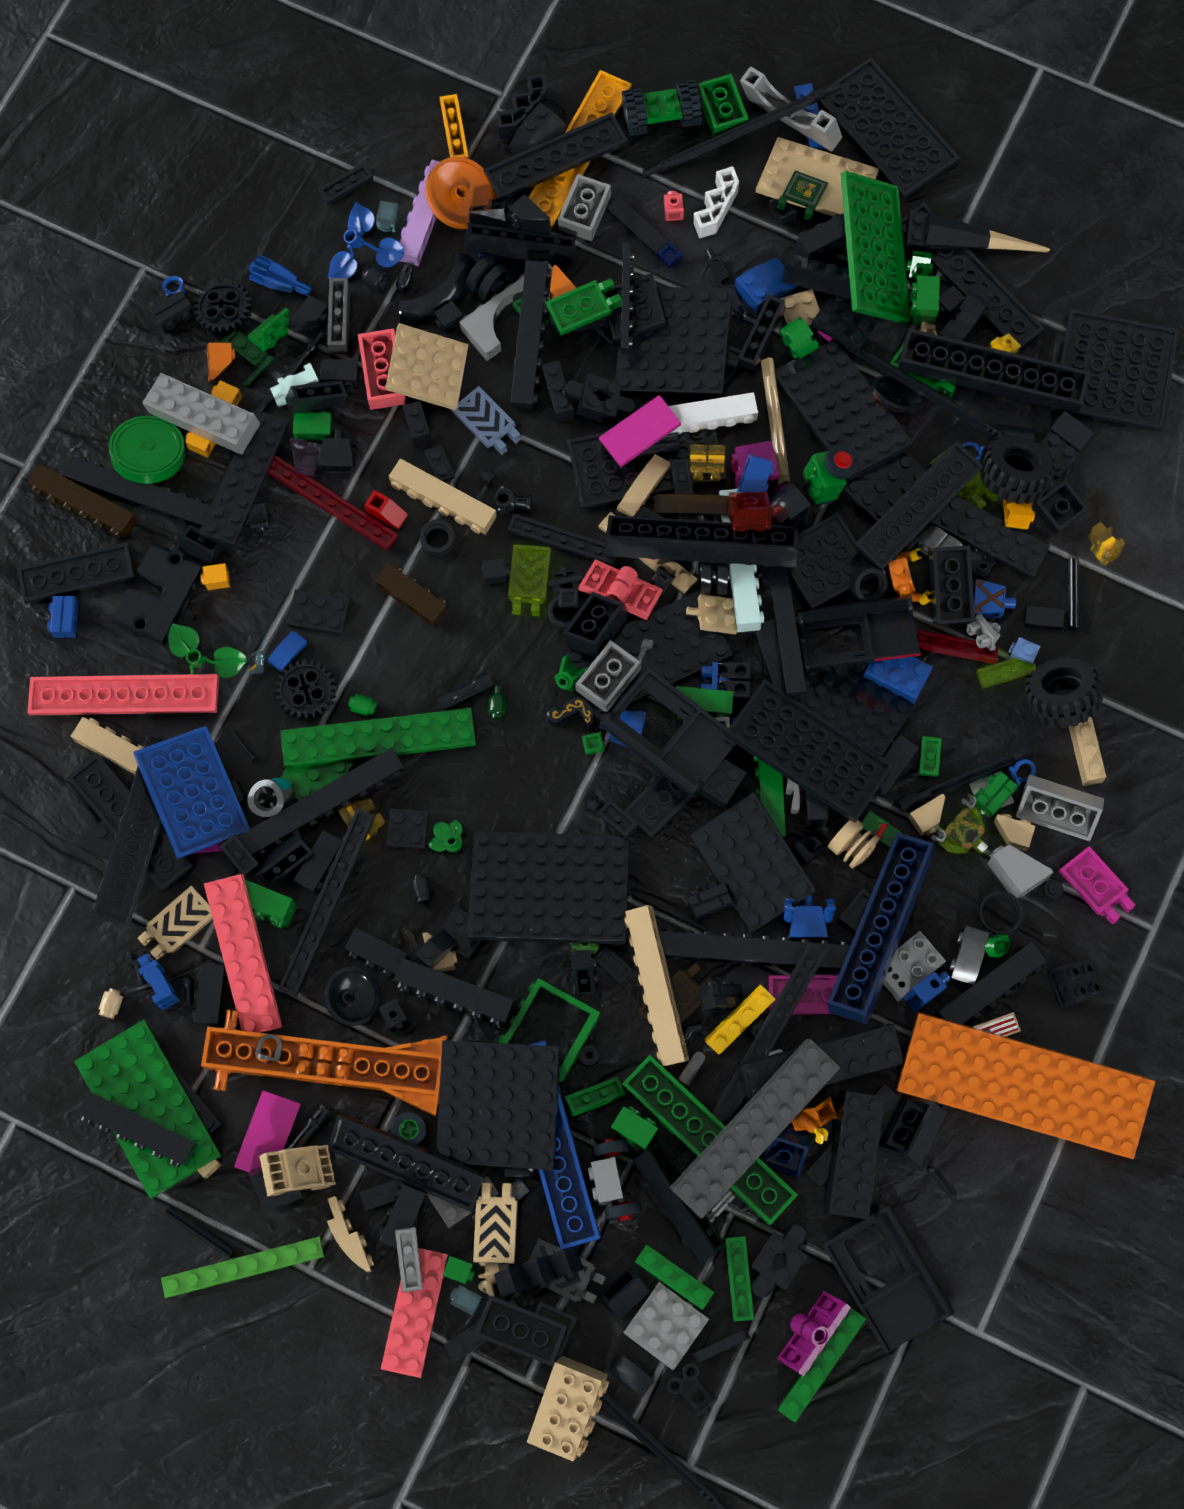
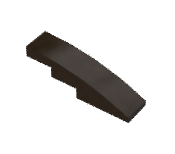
M655 494L654 512L657 514L689 516H730L732 496Z

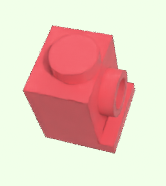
M670 191L667 195H664L665 221L683 220L682 193L678 194L677 191Z

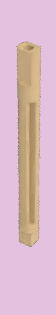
M766 358L761 360L771 439L779 471V485L783 481L790 482L774 361L773 358Z

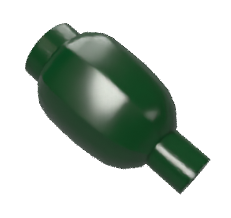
M494 686V694L488 700V713L493 721H501L506 713V698L501 694V686Z

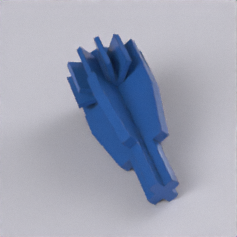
M258 255L249 267V271H251L249 280L270 289L292 293L294 290L305 296L311 295L313 291L312 286L298 281V276L265 256Z

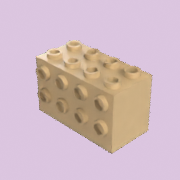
M560 1357L554 1364L527 1443L571 1461L581 1457L588 1444V1441L585 1439L592 1432L595 1421L592 1419L599 1412L602 1401L599 1399L603 1396V1393H606L609 1381H607L608 1374L567 1357Z

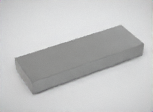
M416 1227L397 1229L395 1234L402 1292L423 1290Z

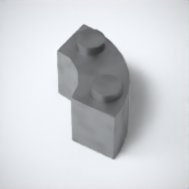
M966 926L964 933L960 932L957 943L960 944L956 959L952 958L949 968L952 970L951 978L972 985L975 984L985 953V943L988 941L989 932Z

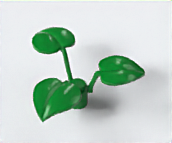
M172 624L168 636L170 650L177 657L182 658L186 656V660L190 664L191 675L194 674V668L202 666L204 661L215 664V671L219 676L230 678L238 674L247 662V658L242 652L231 647H222L216 650L214 653L215 661L205 656L203 657L196 649L199 646L200 638L194 629L177 624Z

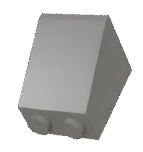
M1010 844L1006 847L1001 845L996 848L993 854L990 855L991 859L987 863L1007 892L1017 899L1045 882L1053 873L1049 867Z

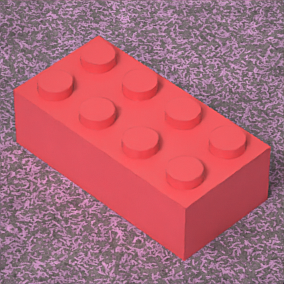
M394 328L358 334L370 410L407 404L405 395L385 390L395 340Z

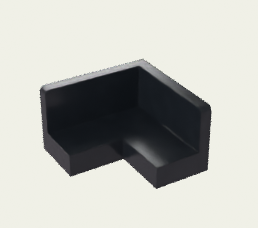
M498 198L489 199L488 205L470 206L468 211L469 222L507 228L510 220L507 198H503L500 201Z

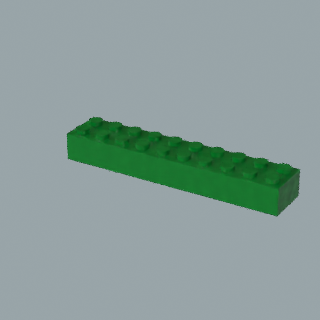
M651 1055L622 1083V1087L696 1158L726 1127ZM759 1157L730 1188L768 1226L798 1196Z

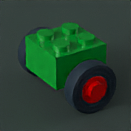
M837 445L829 451L813 454L803 470V478L808 483V492L815 504L829 505L835 502L847 484L845 479L850 478L857 471L859 458L852 448L845 445Z

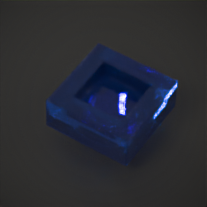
M669 242L657 252V257L670 268L682 257V252Z

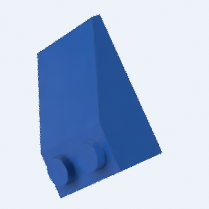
M777 257L747 270L735 279L736 292L757 315L760 313L768 294L781 298L797 287V285L782 282L785 266Z

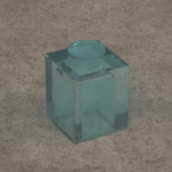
M380 201L376 217L378 229L384 232H395L400 214L398 204Z
M460 1285L458 1289L454 1288L449 1299L452 1300L450 1304L474 1316L483 1297Z

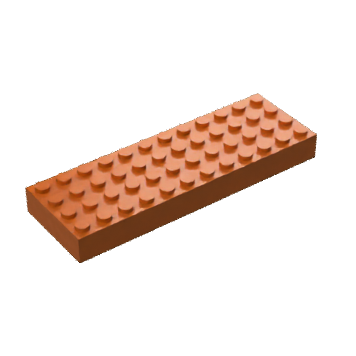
M917 1012L896 1089L909 1095L1134 1159L1156 1081L1148 1077Z

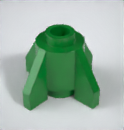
M568 654L562 658L560 671L554 678L556 684L561 689L577 692L576 683L589 667L579 669L575 665H570L572 661Z

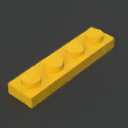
M760 984L704 1039L705 1042L720 1055L776 999Z

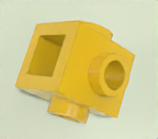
M1009 333L1001 338H995L990 344L991 348L1014 354L1021 347Z

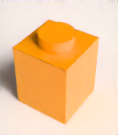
M225 563L203 567V573L200 574L202 585L205 584L207 590L230 587L229 572Z

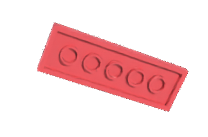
M418 1248L423 1290L402 1292L400 1281L381 1369L421 1378L448 1254Z

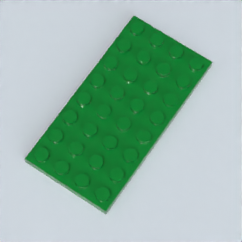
M845 170L840 175L852 311L907 324L911 320L898 186Z
M145 1020L140 1021L74 1061L91 1093L198 1144L188 1166L186 1167L181 1164L179 1168L169 1163L170 1158L166 1156L160 1159L151 1154V1149L146 1147L142 1150L134 1146L135 1141L131 1139L125 1142L117 1138L150 1199H153L194 1174L197 1170L221 1157L218 1148Z

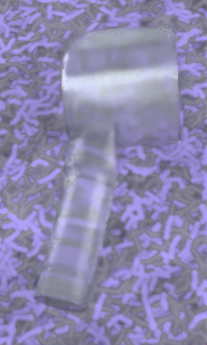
M644 639L642 641L637 660L641 662L645 650L652 651L653 640Z

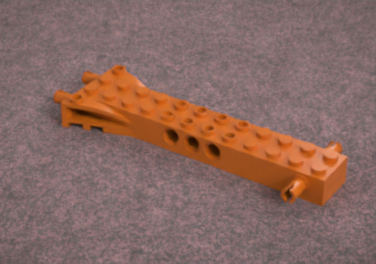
M226 1010L224 1028L207 1027L201 1067L217 1072L214 1090L226 1091L228 1074L230 1073L384 1091L438 1118L442 1040L448 1041L447 1035L387 1048L276 1035L282 1041L279 1061H267L256 1058L257 1056L255 1055L260 1039L267 1034L237 1030L236 1025L239 1012ZM273 1038L266 1039L262 1044L261 1054L274 1057L278 1048L277 1041Z

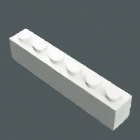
M754 392L668 406L681 422V426L669 434L677 433L679 435L682 432L689 431L694 433L706 428L712 430L718 426L731 427L737 423H752L757 420L758 416Z

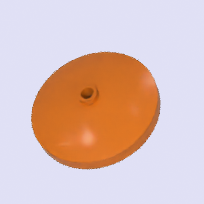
M450 157L442 160L431 170L427 177L425 192L428 205L441 222L452 228L466 229L467 224L470 223L468 215L470 206L488 205L489 199L495 198V193L486 178L483 168L478 163L465 157Z

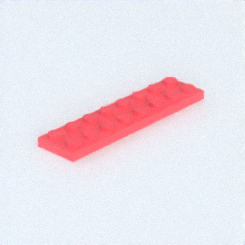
M239 874L204 883L236 1011L239 1012L238 1019L241 1031L261 1033L281 1028L282 1023L244 875Z

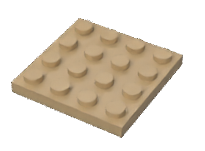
M399 323L396 330L385 390L456 410L468 344Z

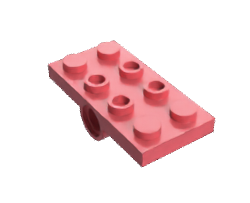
M596 559L579 585V590L590 595L594 592L624 603L627 612L645 620L650 616L663 589L639 579L637 572L631 567L624 566L618 570Z

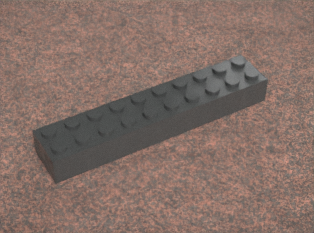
M806 1039L669 1189L702 1219L833 1077L840 1067L811 1039Z

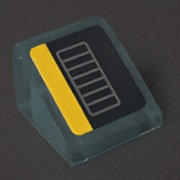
M257 650L250 656V674L264 673V655L261 650Z

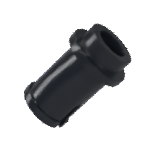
M231 781L230 783L239 804H245L247 797L243 794L239 781Z

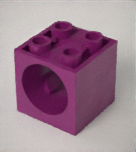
M772 441L735 447V452L732 454L731 468L732 472H735L736 479H734L736 489H738L749 453L773 461L774 471L767 480L769 484L768 490L778 486L779 471Z

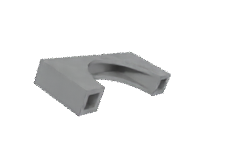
M525 274L514 284L506 286L501 293L493 295L490 301L479 305L473 313L465 315L460 321L461 331L486 361L501 352V343L494 332L495 322L500 312L508 304L522 297ZM548 280L547 286H551V280ZM550 295L546 297V301L550 300Z

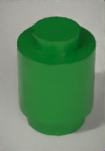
M356 693L355 696L350 697L348 707H351V712L368 717L369 715L374 716L378 702L374 701L373 698Z

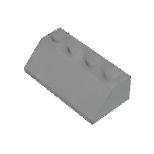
M1029 774L1015 817L1090 841L1103 811L1104 798Z

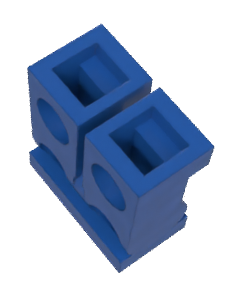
M148 953L138 958L137 960L141 965V968L138 969L140 975L144 977L156 993L151 997L154 1003L163 1011L179 1002L180 1000L166 975L163 974L165 972L164 968L151 958Z

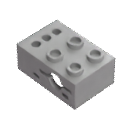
M919 931L896 950L889 968L891 972L887 973L883 985L899 1002L914 986L938 970L946 961L922 932Z

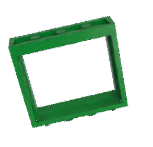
M538 978L536 982L533 981L527 991L529 992L527 999L523 998L518 1006L519 1013L511 1018L508 1024L510 1029L507 1034H502L498 1043H510L540 988L588 1013L590 1016L560 1067L559 1083L563 1084L601 1013Z

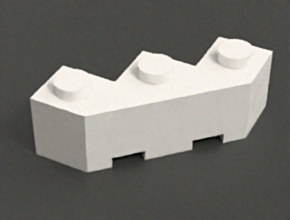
M733 166L716 171L715 183L717 188L705 192L704 203L707 209L694 213L693 224L699 239L717 233L738 193L739 180Z

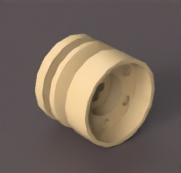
M849 820L828 845V848L836 855L841 854L844 850L847 852L843 859L844 862L853 857L854 859L849 864L852 869L869 857L880 839L875 835L869 841L868 838L872 834L871 830L862 835L860 832L864 824L859 820L856 823Z

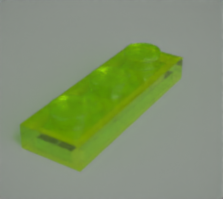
M1014 658L978 669L976 673L982 689L1030 675L1033 670L1036 671V665L1034 662L1031 665Z

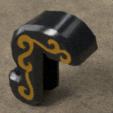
M580 697L568 699L561 709L558 708L557 704H554L547 711V719L552 726L557 727L579 715L588 731L593 727L594 713L592 707L585 699Z

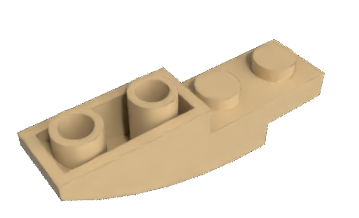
M336 1196L329 1198L328 1202L334 1219L327 1221L334 1238L353 1262L365 1271L372 1272L371 1266L374 1265L371 1254H366L364 1247L367 1246L364 1235H360L357 1231L350 1233L353 1228L349 1218L345 1219L343 1212L346 1209L342 1199L338 1200Z

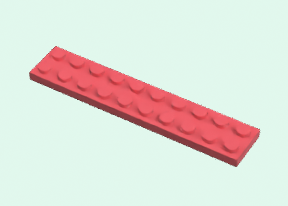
M218 674L30 677L28 714L217 713Z

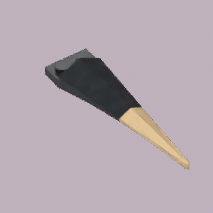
M910 210L908 213L905 246L919 249L976 248L1049 252L1050 250L1041 245L931 212L927 214Z

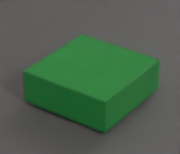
M601 732L582 735L586 755L605 751Z

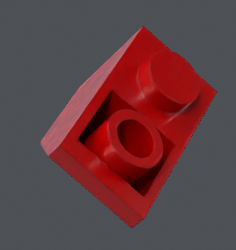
M375 490L364 505L367 514L397 530L400 529L408 516L394 501Z

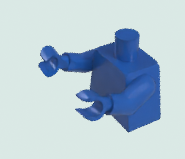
M813 896L803 900L801 906L792 907V902L795 900L786 898L784 920L791 923L788 938H792L794 941H800V939H810L812 941L826 940L827 930L825 923L833 921L834 910H836L834 899L825 900L827 907L823 910L822 906H813Z

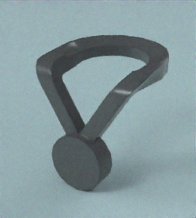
M274 1034L264 1035L258 1043L255 1052L256 1058L267 1061H279L282 1052L281 1039ZM268 1038L275 1039L278 1044L274 1057L261 1054L262 1044Z

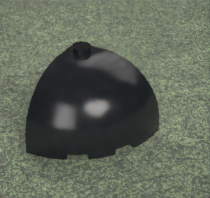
M783 481L778 486L768 490V494L761 500L763 501L761 511L757 512L756 516L752 515L750 524L798 526L799 531L807 525L811 505L796 486L789 481Z

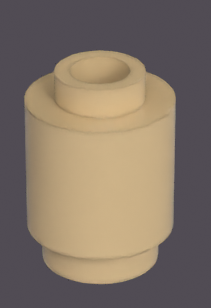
M109 989V992L104 991L99 1006V1015L114 1019L115 1015H118L123 996H120V991Z

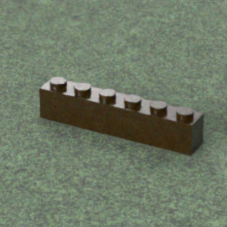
M41 464L38 465L28 480L31 491L36 495L40 496L42 494L51 503L61 504L68 512L74 511L78 513L77 515L83 520L87 521L89 519L93 521L95 526L100 529H108L115 537L121 536L126 539L137 522L133 513Z

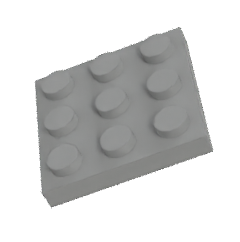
M659 1282L628 1325L624 1334L670 1369L674 1370L709 1319Z

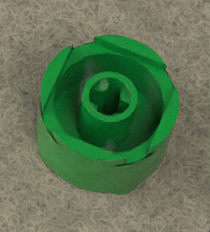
M798 317L779 330L783 344L786 347L789 346L790 354L795 360L802 359L819 348L817 341H812L813 333L801 317Z

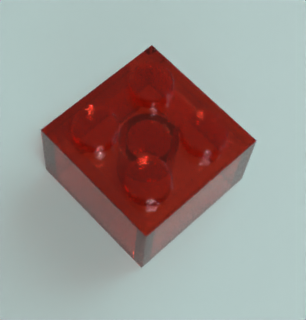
M767 491L729 492L728 514L733 530L764 531L765 529H771L772 506Z

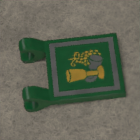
M795 170L782 196L778 200L777 208L784 210L788 200L807 207L804 219L810 221L828 186V182Z

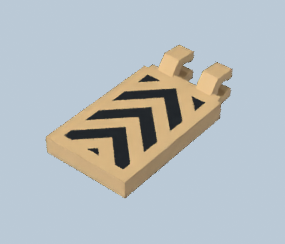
M190 886L146 924L147 931H144L138 939L144 946L154 938L160 943L150 952L156 960H159L167 952L174 954L213 920L210 906Z
M491 1183L482 1184V1197H478V1200H476L473 1262L515 1264L518 1201H515V1198L512 1197V1185L509 1183H503L502 1197H492Z

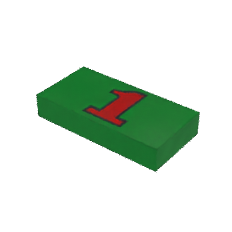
M871 811L861 822L864 824L862 829L864 832L871 830L872 834L870 836H878L880 838L879 842L889 849L896 832L902 834V832Z

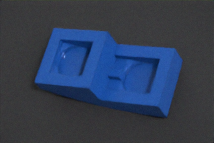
M292 631L278 645L267 662L283 672V669H286L294 661L295 656L307 646V640Z

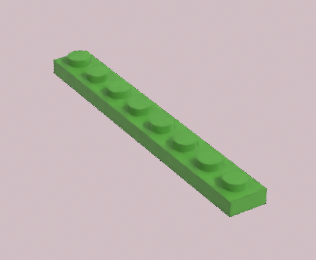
M321 1237L162 1277L165 1298H170L323 1258L325 1256Z

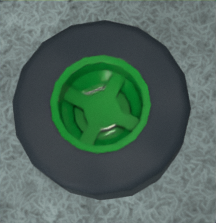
M404 1112L394 1119L391 1126V1134L421 1146L427 1139L428 1126L419 1114Z

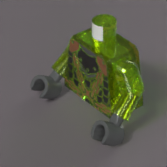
M968 794L970 797L969 802L966 799H962V803L968 807H964L944 831L935 829L938 832V837L931 836V839L938 841L947 852L967 854L973 847L982 854L987 849L988 845L980 839L986 830L984 829L985 824L982 815L976 805L977 800L975 796Z

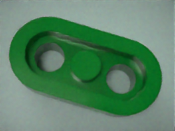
M997 934L990 937L985 943V952L988 953L989 957H1001L1010 950L1008 934Z

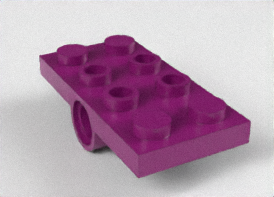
M823 1291L807 1316L799 1313L792 1318L790 1327L794 1334L777 1359L804 1376L851 1307Z

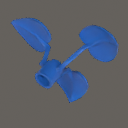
M355 202L349 216L348 230L344 233V241L348 243L347 248L350 254L346 251H341L334 255L327 278H351L358 268L357 261L353 259L354 252L352 248H359L362 244L378 251L376 261L385 268L394 266L403 258L404 248L393 238L382 239L379 248L364 241L362 236L364 232H368L373 228L375 216L371 210Z

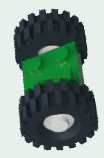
M696 80L676 82L675 89L642 94L641 88L623 90L622 102L628 136L647 133V124L680 119L682 127L701 125V103Z

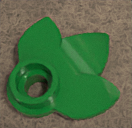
M454 820L450 825L444 822H436L433 826L435 837L427 842L428 846L437 852L444 850L449 852L459 851L463 843L461 838L463 832L462 825L457 820Z

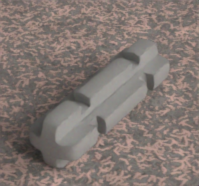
M730 1190L706 1214L711 1223L728 1206V1203H731L735 1198V1195Z

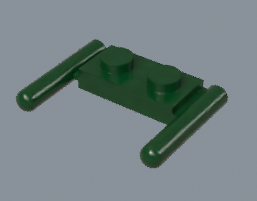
M232 329L230 335L227 334L220 342L231 343V348H234L235 353L256 368L244 381L245 387H250L274 361L271 355L255 346L238 330L235 332Z

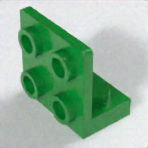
M284 308L278 315L272 314L248 335V340L263 352L268 348H272L277 340L285 337L289 332V309Z

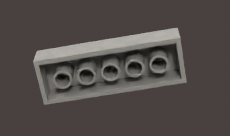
M160 373L143 401V405L148 413L241 455L260 425L255 414L163 373Z

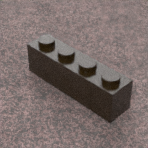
M387 563L374 578L375 585L435 628L448 612L447 602L439 596L436 598L432 595V591L426 586L421 587L418 585L417 580L411 575L406 576L403 574L402 569L394 564L392 566Z

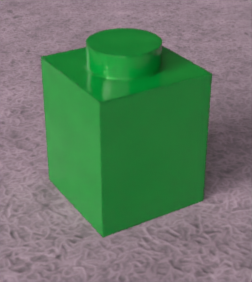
M450 1256L443 1276L467 1285L468 1281L472 1282L476 1270L473 1269V1264Z

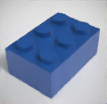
M915 657L870 662L863 677L914 705L933 666Z

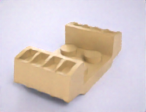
M328 1145L284 1149L264 1153L259 1156L267 1197L277 1196L289 1191L310 1188L312 1190H319L336 1185Z

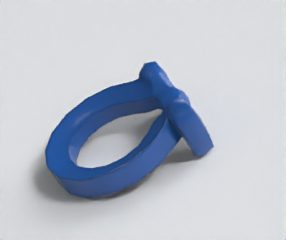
M170 276L163 281L162 288L167 298L180 290L185 295L184 282L180 277ZM172 281L180 283L176 292H171L167 289V285Z
M974 442L962 444L964 448L968 446L974 447L979 452V456L974 458L981 463L985 446L982 445L980 447Z
M1021 759L1016 762L1014 767H1009L1015 784L1020 785L1021 782H1027L1028 777H1017L1016 774L1022 764H1029L1031 766L1030 775L1035 776L1036 766L1032 761Z

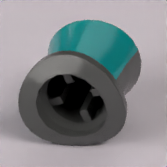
M282 778L261 780L251 788L248 794V806L256 815L262 817L274 816L292 805L295 796L293 787L287 780Z

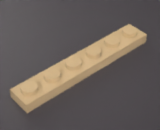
M612 512L599 524V528L605 533L607 531L609 515H614ZM638 558L655 572L658 567L663 566L675 575L676 578L672 585L685 595L697 582L695 576L675 561Z

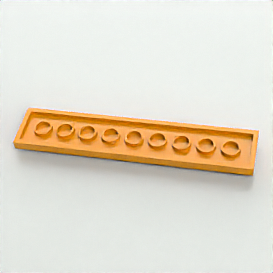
M600 70L565 133L611 112L616 117L623 104L622 91L631 89L632 84ZM590 161L535 185L528 198L550 217L551 230H553L577 174L583 176Z

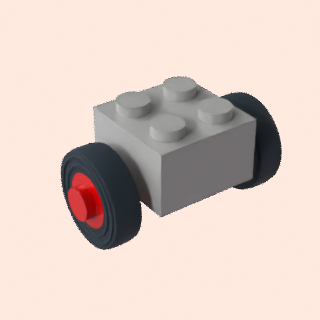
M612 1138L593 1146L592 1150L595 1158H609L591 1162L592 1167L588 1168L590 1182H595V1188H592L594 1202L598 1201L599 1206L618 1202L614 1206L605 1209L606 1219L626 1221L630 1220L631 1216L642 1213L640 1202L629 1203L623 1199L615 1160L619 1154L629 1151L628 1141Z

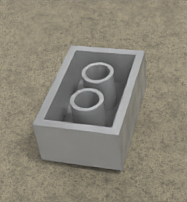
M577 174L558 218V230L592 241L610 200L611 185Z
M610 640L577 681L576 691L604 712H607L641 670V662Z

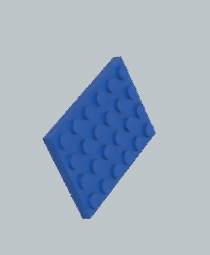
M206 726L133 752L177 859L225 842L234 834L239 836L250 829Z

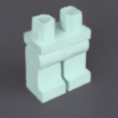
M311 363L305 365V371L288 375L284 380L282 377L277 379L279 384L270 388L278 407L287 404L285 397L291 386L319 383Z

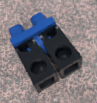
M712 662V666H703L702 678L712 679V684H701V688L733 691V701L747 703L750 700L751 662Z

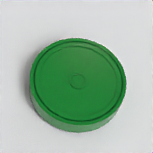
M139 416L125 421L115 429L109 441L110 459L114 469L122 477L132 482L151 484L164 481L173 476L184 462L185 447L180 430L174 424L156 416Z

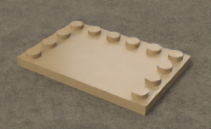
M778 137L756 187V193L779 200L796 170L828 182V186L815 211L833 217L836 214L844 213L840 173L846 170L876 179L879 169ZM788 200V203H791V204H794V205H797V206H800V207H803V208H807V207H805V206H802V205H800V204H797V203H795V202H792V201H789V200Z

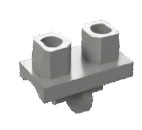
M981 614L975 616V622L968 623L966 631L970 636L978 635L976 644L979 648L987 647L992 651L996 648L995 643L1000 637L998 632L1001 627L998 623L991 624L987 622Z

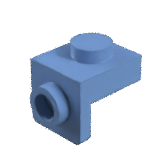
M1019 637L1017 643L1012 642L1008 651L1012 653L1009 659L1013 660L1015 657L1032 665L1040 646Z

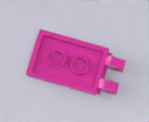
M1090 846L1059 870V873L1095 913L1101 916L1105 915L1112 925L1120 918V915L1113 909L1114 906L1119 903L1127 913L1135 906L1128 897L1127 892L1129 889Z

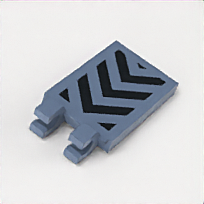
M479 386L458 403L456 410H452L458 419L487 448L493 446L501 455L507 452V446L501 440L502 437L507 435L515 444L521 440L520 433L514 428L516 427L515 422Z

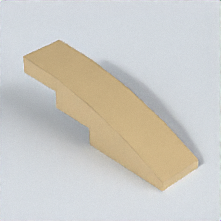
M655 454L629 488L618 505L617 510L628 516L635 517L650 494H653L670 467V462Z

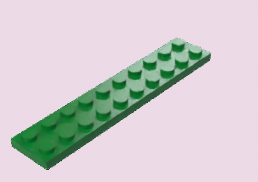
M471 708L280 730L285 769L370 759L391 747L397 755L476 746Z

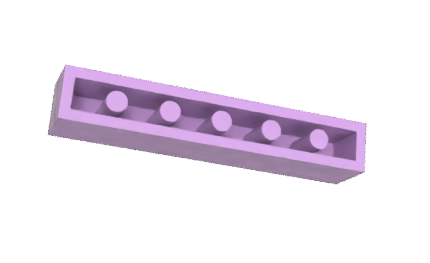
M431 160L430 165L426 166L424 181L420 182V192L413 200V210L408 213V223L402 229V239L399 242L404 248V256L400 261L415 266L420 264L437 219L428 205L425 192L427 177L431 170L439 163L436 160Z

